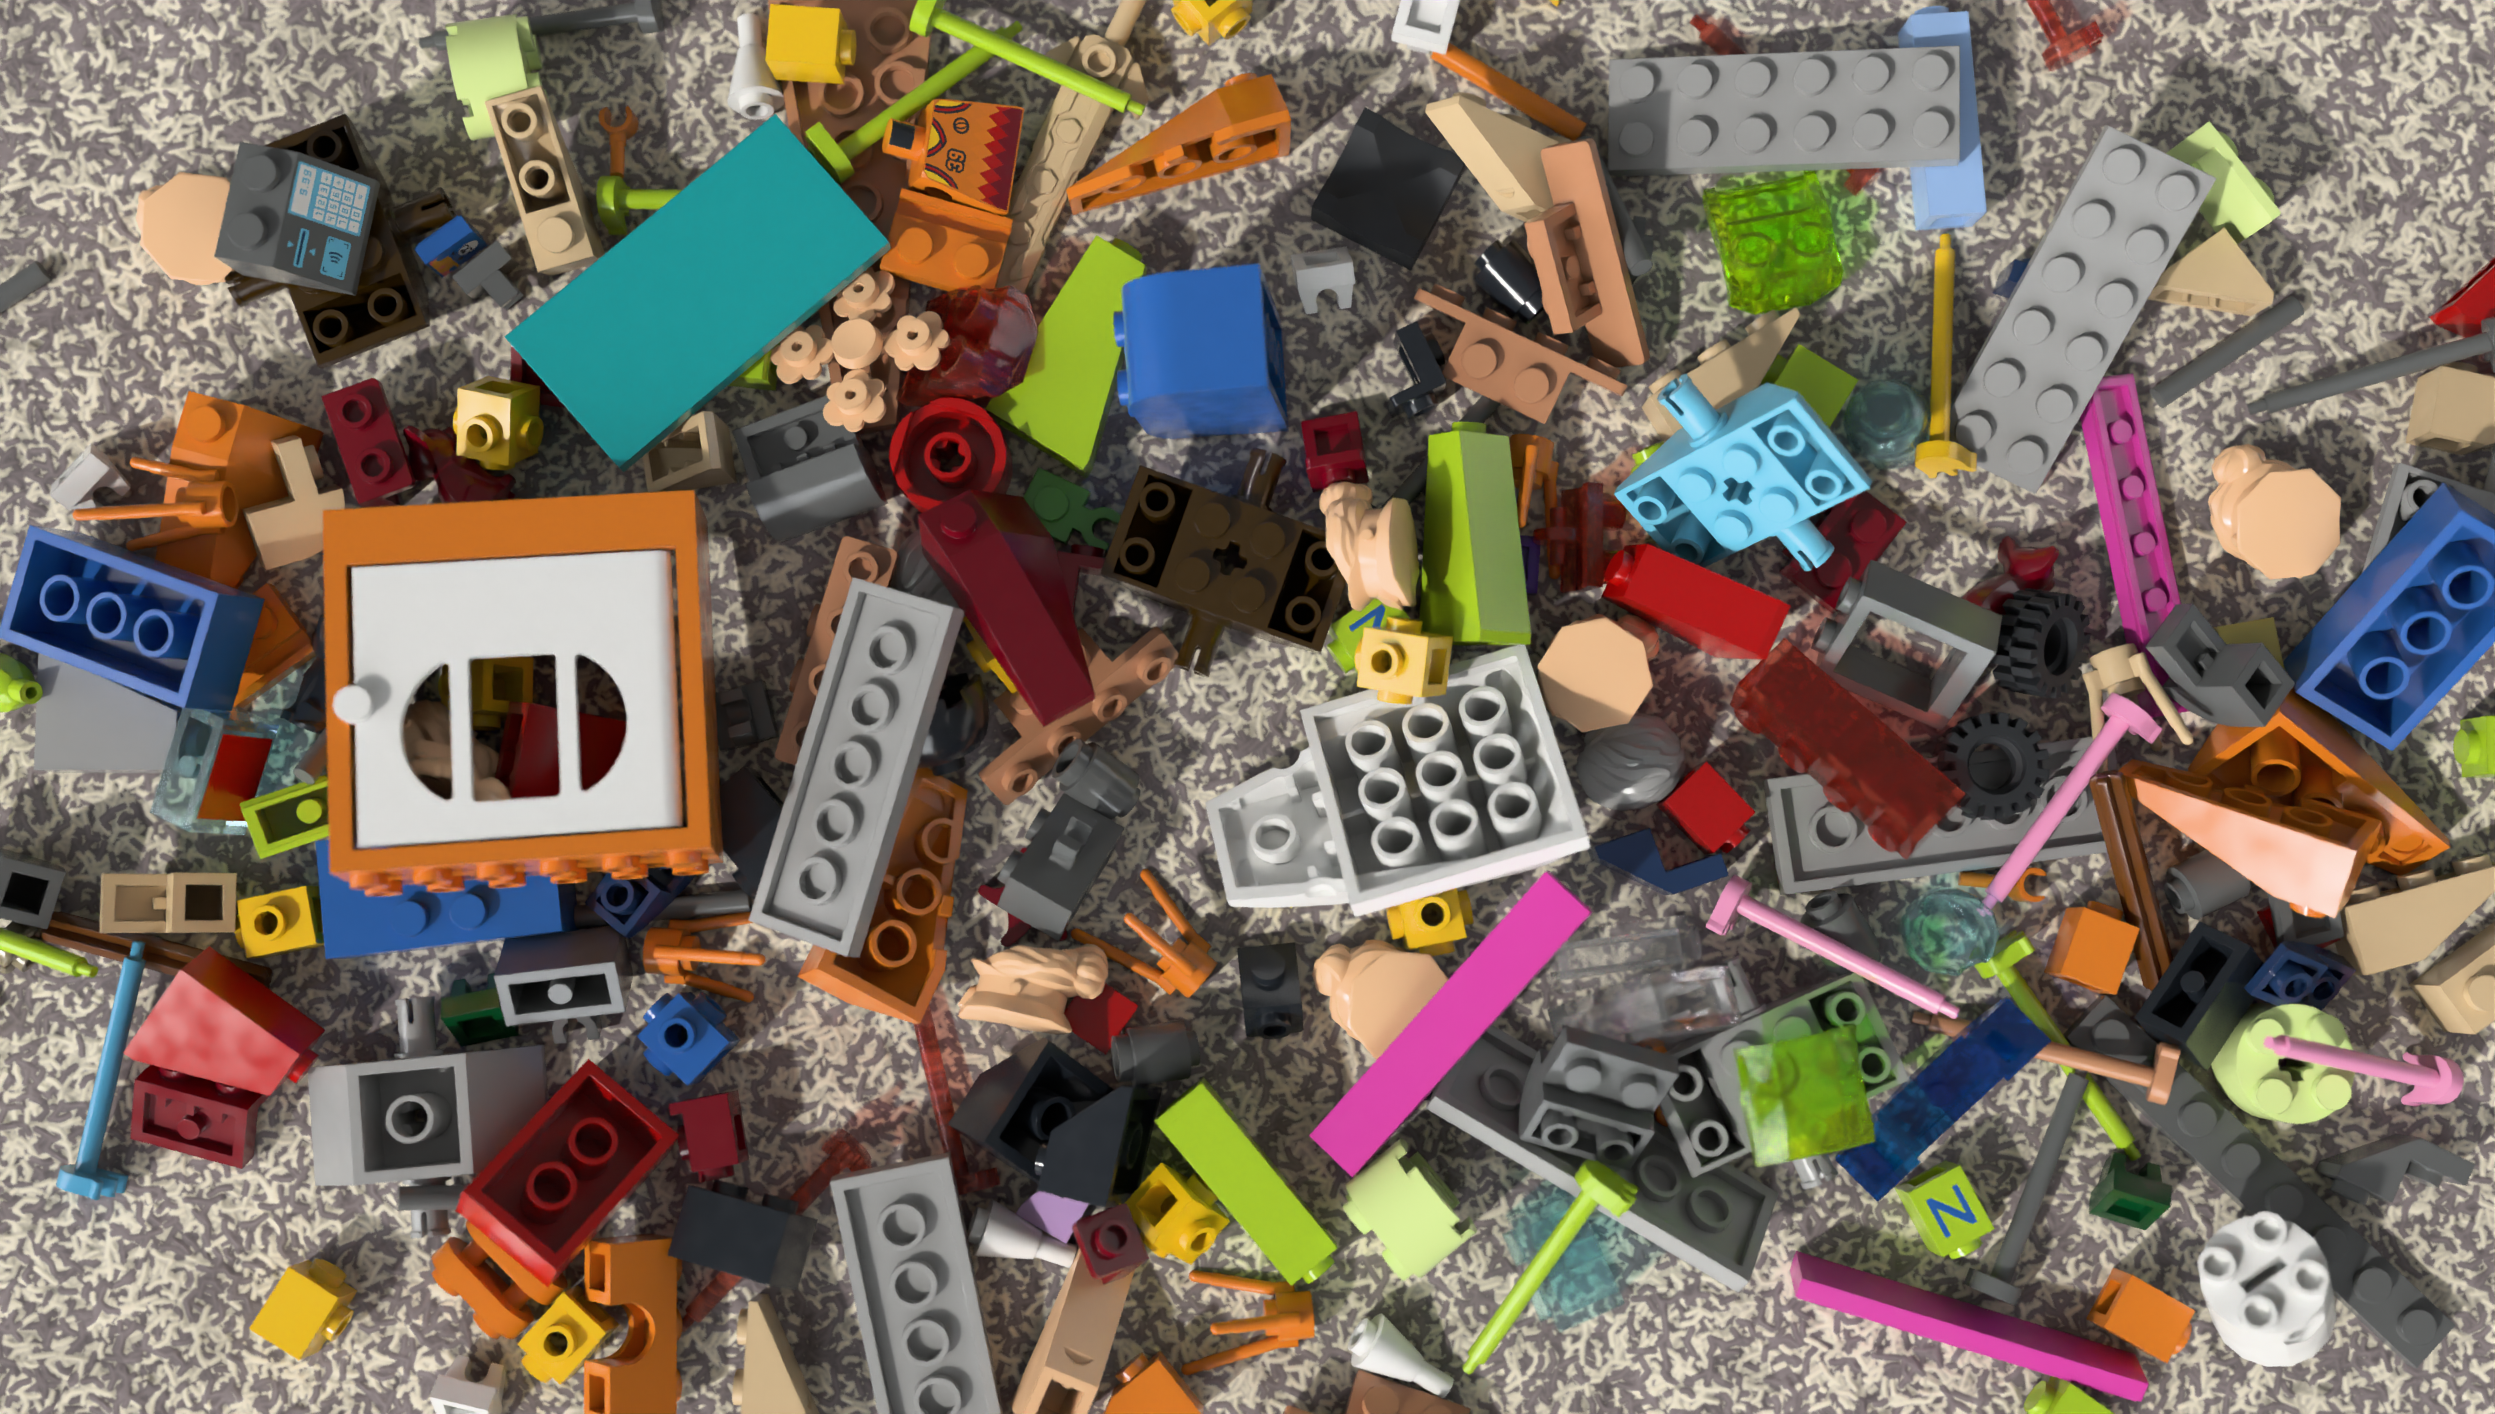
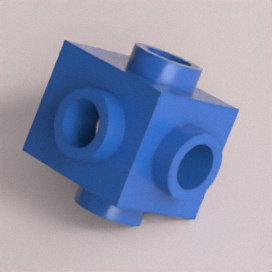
M692 992L678 993L675 997L666 993L645 1013L643 1019L648 1025L637 1035L648 1047L643 1052L645 1058L665 1076L669 1077L674 1072L687 1086L700 1083L739 1043L740 1039L722 1022L727 1017L726 1012L704 992H701L697 997ZM683 1026L686 1028L688 1032V1039L686 1042L682 1038Z

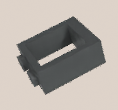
M1871 560L1859 580L1853 577L1847 580L1836 604V609L1839 610L1834 620L1827 617L1824 618L1811 646V649L1819 652L1814 676L1943 731L1996 654L2002 616ZM1870 611L1953 647L1932 679L1850 645Z

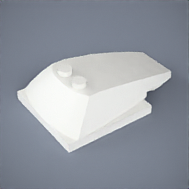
M1514 645L1451 664L1449 666L1446 695L1430 697L1413 696L1412 704H1396L1377 700L1378 690L1369 689L1302 709L1300 712L1309 747L1300 751L1298 760L1292 766L1284 769H1269L1205 803L1226 898L1231 907L1279 908L1350 903L1354 916L1358 917L1453 888L1475 885L1492 879L1533 870L1553 863L1566 855L1590 848L1586 829L1525 645Z

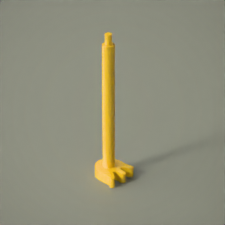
M1950 234L1940 235L1939 249L1935 250L1929 441L1920 443L1915 448V466L1927 474L1928 478L1932 479L1937 478L1938 472L1957 476L1958 469L1969 472L1977 470V453L1971 452L1962 445L1950 441L1955 250L1951 248Z

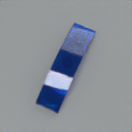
M2006 996L1962 1029L1909 1077L1910 1080L1904 1082L1855 1132L1835 1156V1160L1877 1202L1880 1201L1920 1163L1918 1156L2003 1077L2009 1081L2048 1045L2051 1039Z

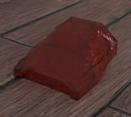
M974 285L970 288L959 287L929 300L925 311H932L940 316L943 322L942 329L950 336V343L945 349L940 350V362L933 369L924 371L914 366L907 371L903 386L898 390L896 400L906 406L922 407L929 404V401L943 397L965 400L983 396L995 398L1023 383L1038 336V329L1029 297L1011 285L994 289H985L980 285Z

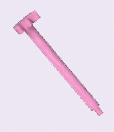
M2116 693L2109 695L2101 706V710L2107 715L2109 720L1985 890L1987 896L1978 907L1981 911L1989 914L1997 901L2001 903L2004 901L2088 785L2090 778L2096 774L2127 730L2135 736L2139 734L2147 742L2153 744L2163 729L2143 709Z
M1734 875L1727 883L1706 924V928L1721 936H1726L1729 929L1733 930L1741 914L1936 1015L1940 1011L1956 1019L1960 1012V1008L1945 1001V995L1748 896L1752 883L1737 875Z
M2278 1035L2276 1038L2268 1036L2264 1040L2265 1047L2273 1049L2280 1056L2414 1085L2413 1091L2401 1098V1102L2404 1105L2418 1107L2421 1104L2442 1105L2451 1103L2459 1096L2463 1087V1072L2459 1065L2452 1059L2405 1052L2403 1059L2406 1062L2287 1035Z

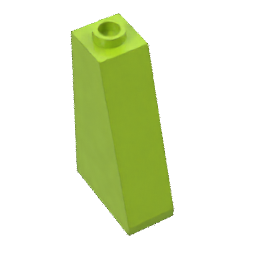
M1098 235L1095 236L985 408L997 424L1086 479L1094 467L1117 387V372L1122 369L1125 359L1124 347H1117L1115 340L1114 311H1123L1121 294L1123 285L1134 279L1147 276L1146 266L1140 262L1143 256L1138 250L1118 238H1114L1109 243Z
M1453 422L1451 432L1429 435L1420 600V621H1423L1421 632L1453 636L1452 645H1530L1531 628L1509 436L1487 434V425L1484 423Z
M1202 1077L1158 1113L1155 1119L1156 1124L1291 1286L1301 1278L1307 1284H1310L1334 1264L1335 1261L1330 1254L1338 1248L1336 1241L1205 1077Z

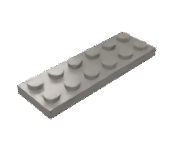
M1960 46L1609 60L1608 172L1610 176L1958 166L1960 160Z
M2104 126L1951 402L1950 441L1956 442L1969 451L1977 453V466L2036 495L2217 178L2111 126Z
M853 577L748 921L846 957L860 958L965 611Z
M2092 737L2037 744L2040 750H2048L2050 758L2042 760L2043 769H2050L2049 779L2043 780L2040 783V787L2045 789L2040 798L2032 799L2030 801L2032 806L2024 812H2018L2014 816L1994 820L1965 817L1961 815V809H1951L1945 803L1948 796L1945 792L1938 793L1934 785L1940 782L1938 773L1931 774V764L1936 763L1938 757L1763 780L1780 895L2003 866L2093 742ZM2114 747L2108 756V770L2118 771ZM2002 749L1973 752L1970 757L1969 770L1977 784L1987 789H1997L2008 780L2011 772V763L2008 755ZM2089 783L2032 862L2107 852Z
M1491 1025L1435 1087L1426 1109L1577 1197L1582 1189L1577 1184L1575 1175L1588 1159L1519 1140V1110L1522 1093L1537 1051ZM1654 1120L1655 1133L1630 1171L1604 1164L1629 1183L1638 1187L1639 1190L1635 1194L1637 1199L1628 1212H1624L1620 1218L1613 1215L1611 1211L1600 1203L1595 1209L1739 1293L1750 1282L1779 1193L1728 1163L1693 1178L1671 1130Z
M950 1152L832 1176L830 1184L878 1414H1004Z

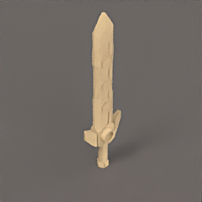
M1121 0L1103 38L1092 34L1085 36L1084 40L1080 41V38L1076 36L1048 51L1045 56L1132 95V100L1146 106L1149 98L1138 63H1134L1125 45L1148 0ZM1061 85L1032 145V153L1011 194L1009 211L1003 216L1013 219V227L992 304L963 296L968 333L971 337L977 338L1014 316L1046 251L1045 245L1068 200L1066 189L1075 184L1080 173L1084 171L1114 108ZM1131 112L1136 120L1140 119L1141 116Z

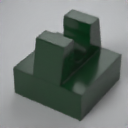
M495 973L488 974V986L485 990L473 992L471 986L464 978L453 981L450 997L441 998V1020L461 1047L519 1035V1025L506 1026L494 979Z
M2114 1152L2106 1160L2098 1185L2091 1192L2089 1214L2146 1230L2171 1207L2172 1185L2162 1183L2160 1165L2148 1162L2140 1170L2139 1174L2135 1175L2126 1171V1155Z

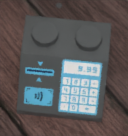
M240 142L214 257L244 276L356 296L380 183L375 179L299 152Z

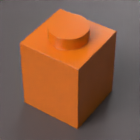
M2089 901L2086 908H2066L2044 973L2099 994L2117 995L2140 928L2122 922L2123 911L2096 901Z
M2113 1268L2086 1319L2142 1352L2168 1364L2172 1354H2178L2187 1344L2192 1331V1325L2189 1322L2195 1310L2136 1276Z

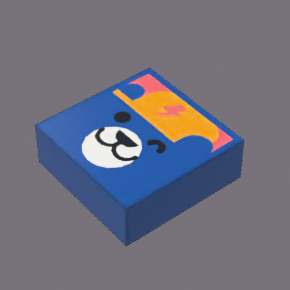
M457 215L418 243L414 250L426 266L441 278H444L487 247L488 244L475 227L462 215Z

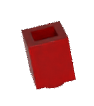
M1707 761L1696 765L1667 797L1656 804L1704 855L1714 853L1718 849L1727 854L1735 848L1751 831L1744 823L1756 813Z

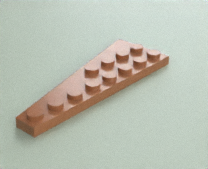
M768 0L769 10L770 4L838 8L841 10L849 30H855L856 59L854 65H846L844 84L781 80L789 130L805 148L809 146L804 139L806 136L805 131L817 122H820L834 141L839 144L928 79L932 32L926 38L909 29L910 20L918 0ZM924 108L904 122L917 125L920 112ZM882 137L850 160L855 173L838 185L884 237L888 239L893 217L900 199L901 188L909 190L908 179L911 160L883 153ZM882 257L871 265L875 272L880 271ZM893 276L895 288L889 295L892 300V306L885 313H876L875 319L871 322L881 332L883 342L890 332L898 330L897 323L899 319L909 315L911 281ZM836 296L819 309L822 329L825 333V338L832 340L835 330L842 323L850 320L848 316L840 317L834 311L833 306L838 299ZM884 347L873 363L860 369L866 371L871 379H880L884 383L886 392L882 399L886 403V413L877 422H865L863 428L859 430L860 435L896 429L900 423L904 371L896 366L895 358L889 356ZM835 356L828 363L831 384L841 383L848 372L855 370L841 366L835 359Z

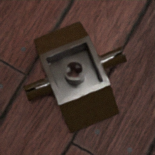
M346 114L264 145L299 152L377 180L380 183L356 296L244 276L234 270L225 277V282L227 284L234 283L235 286L228 287L236 303L240 307H244L250 302L287 288L317 367L321 369L429 327L428 289L411 248V239L440 228L456 217L454 211H449L453 206L443 188H437L434 192L395 206L384 177L352 121Z
M1251 449V456L1236 495H1230V497L1140 465L1100 572L1101 576L1153 601L1187 612V615L1192 619L1178 657L1173 665L1189 672L1196 651L1201 650L1193 670L1195 671L1194 674L1209 677L1211 673L1210 668L1224 630H1231V628L1268 642L1321 654L1346 584L1344 576L1326 548V531L1274 513L1269 507L1282 469L1287 461L1283 457L1272 453L1266 471L1261 475L1267 450ZM1229 551L1238 552L1240 561L1246 564L1245 568H1234L1230 575L1222 574L1221 563L1216 558L1219 555L1226 556Z

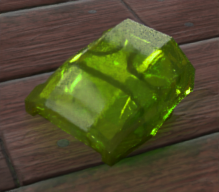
M1815 170L1803 171L1802 176L1717 192L1715 188L1703 189L1702 201L1705 217L1721 261L1730 307L1758 315L1768 313L1774 309L1779 311L1811 305L1841 285L1844 270L1835 241L1831 213Z
M1856 1024L1838 1025L1839 1028L1828 1029L1829 1031L1804 1034L1802 1037L1790 1040L1780 1039L1776 1040V1043L1732 1048L1738 1074L1741 1107L1755 1166L1760 1167L1789 1162L1875 1142L1874 1124L1859 1063L1855 1036L1857 1031Z

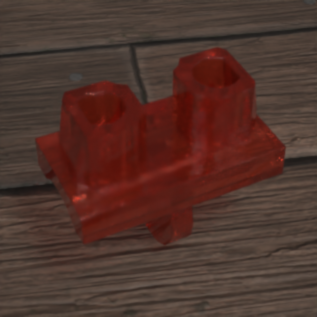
M1586 482L1580 488L1561 491V507L1550 508V527L1539 528L1533 531L1534 544L1550 546V566H1561V593H1581L1601 588L1608 583L1604 578L1605 571L1609 562L1618 551L1603 550V530L1615 531L1622 529L1626 521V508L1616 496L1603 493V483Z

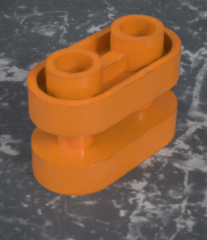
M467 1220L466 1227L473 1240L467 1244L459 1238L450 1237L431 1256L435 1267L432 1271V1276L445 1292L455 1297L460 1295L475 1311L473 1319L484 1333L494 1339H499L501 1336L508 1339H516L534 1320L532 1311L526 1303L532 1298L540 1304L550 1305L568 1287L567 1280L563 1273H561L550 1287L547 1288ZM489 1256L514 1281L510 1286L485 1262Z

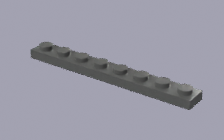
M2099 995L2063 1034L2072 1047L2152 1067L2157 1043L2107 995ZM2177 1063L2171 1092L2166 1105L2146 1101L2147 1087L2103 1076L2249 1216H2254L2259 1212H2272L2278 1214L2283 1220L2295 1223L2313 1237L2327 1260L2334 1296L2407 1365L2417 1368L2455 1327V1324L2179 1063Z

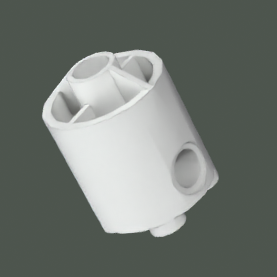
M2259 1212L2254 1216H2245L2222 1226L2206 1243L2204 1251L2198 1259L2201 1290L2212 1322L2223 1342L2238 1355L2266 1367L2293 1366L2314 1357L2330 1340L2337 1317L2328 1263L2315 1239L2299 1226L2283 1220L2278 1214Z

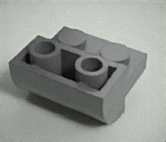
M827 396L732 430L750 481L745 483L751 501L767 531L776 541L781 543L888 504L870 450L864 448L859 431L849 432L844 425L832 426L825 420L823 409L830 401Z
M1565 1025L1551 1050L1539 1048L1532 1062L1520 1103L1519 1140L1630 1171L1655 1133L1653 1118L1655 1110L1679 1076L1677 1057Z

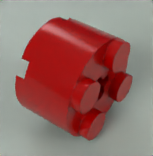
M943 397L929 401V404L920 407L914 412L911 411L900 421L891 439L889 462L897 485L920 513L969 489L1000 494L1007 493L1013 471L1011 452L997 423L979 405L965 399ZM958 451L964 461L962 466H954L951 472H946L940 463L941 459H951L954 452Z

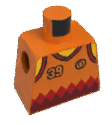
M941 98L933 99L920 112L917 125L892 118L889 119L884 132L882 151L883 153L911 160L908 179L909 190L999 216H1005L1009 211L1025 108Z

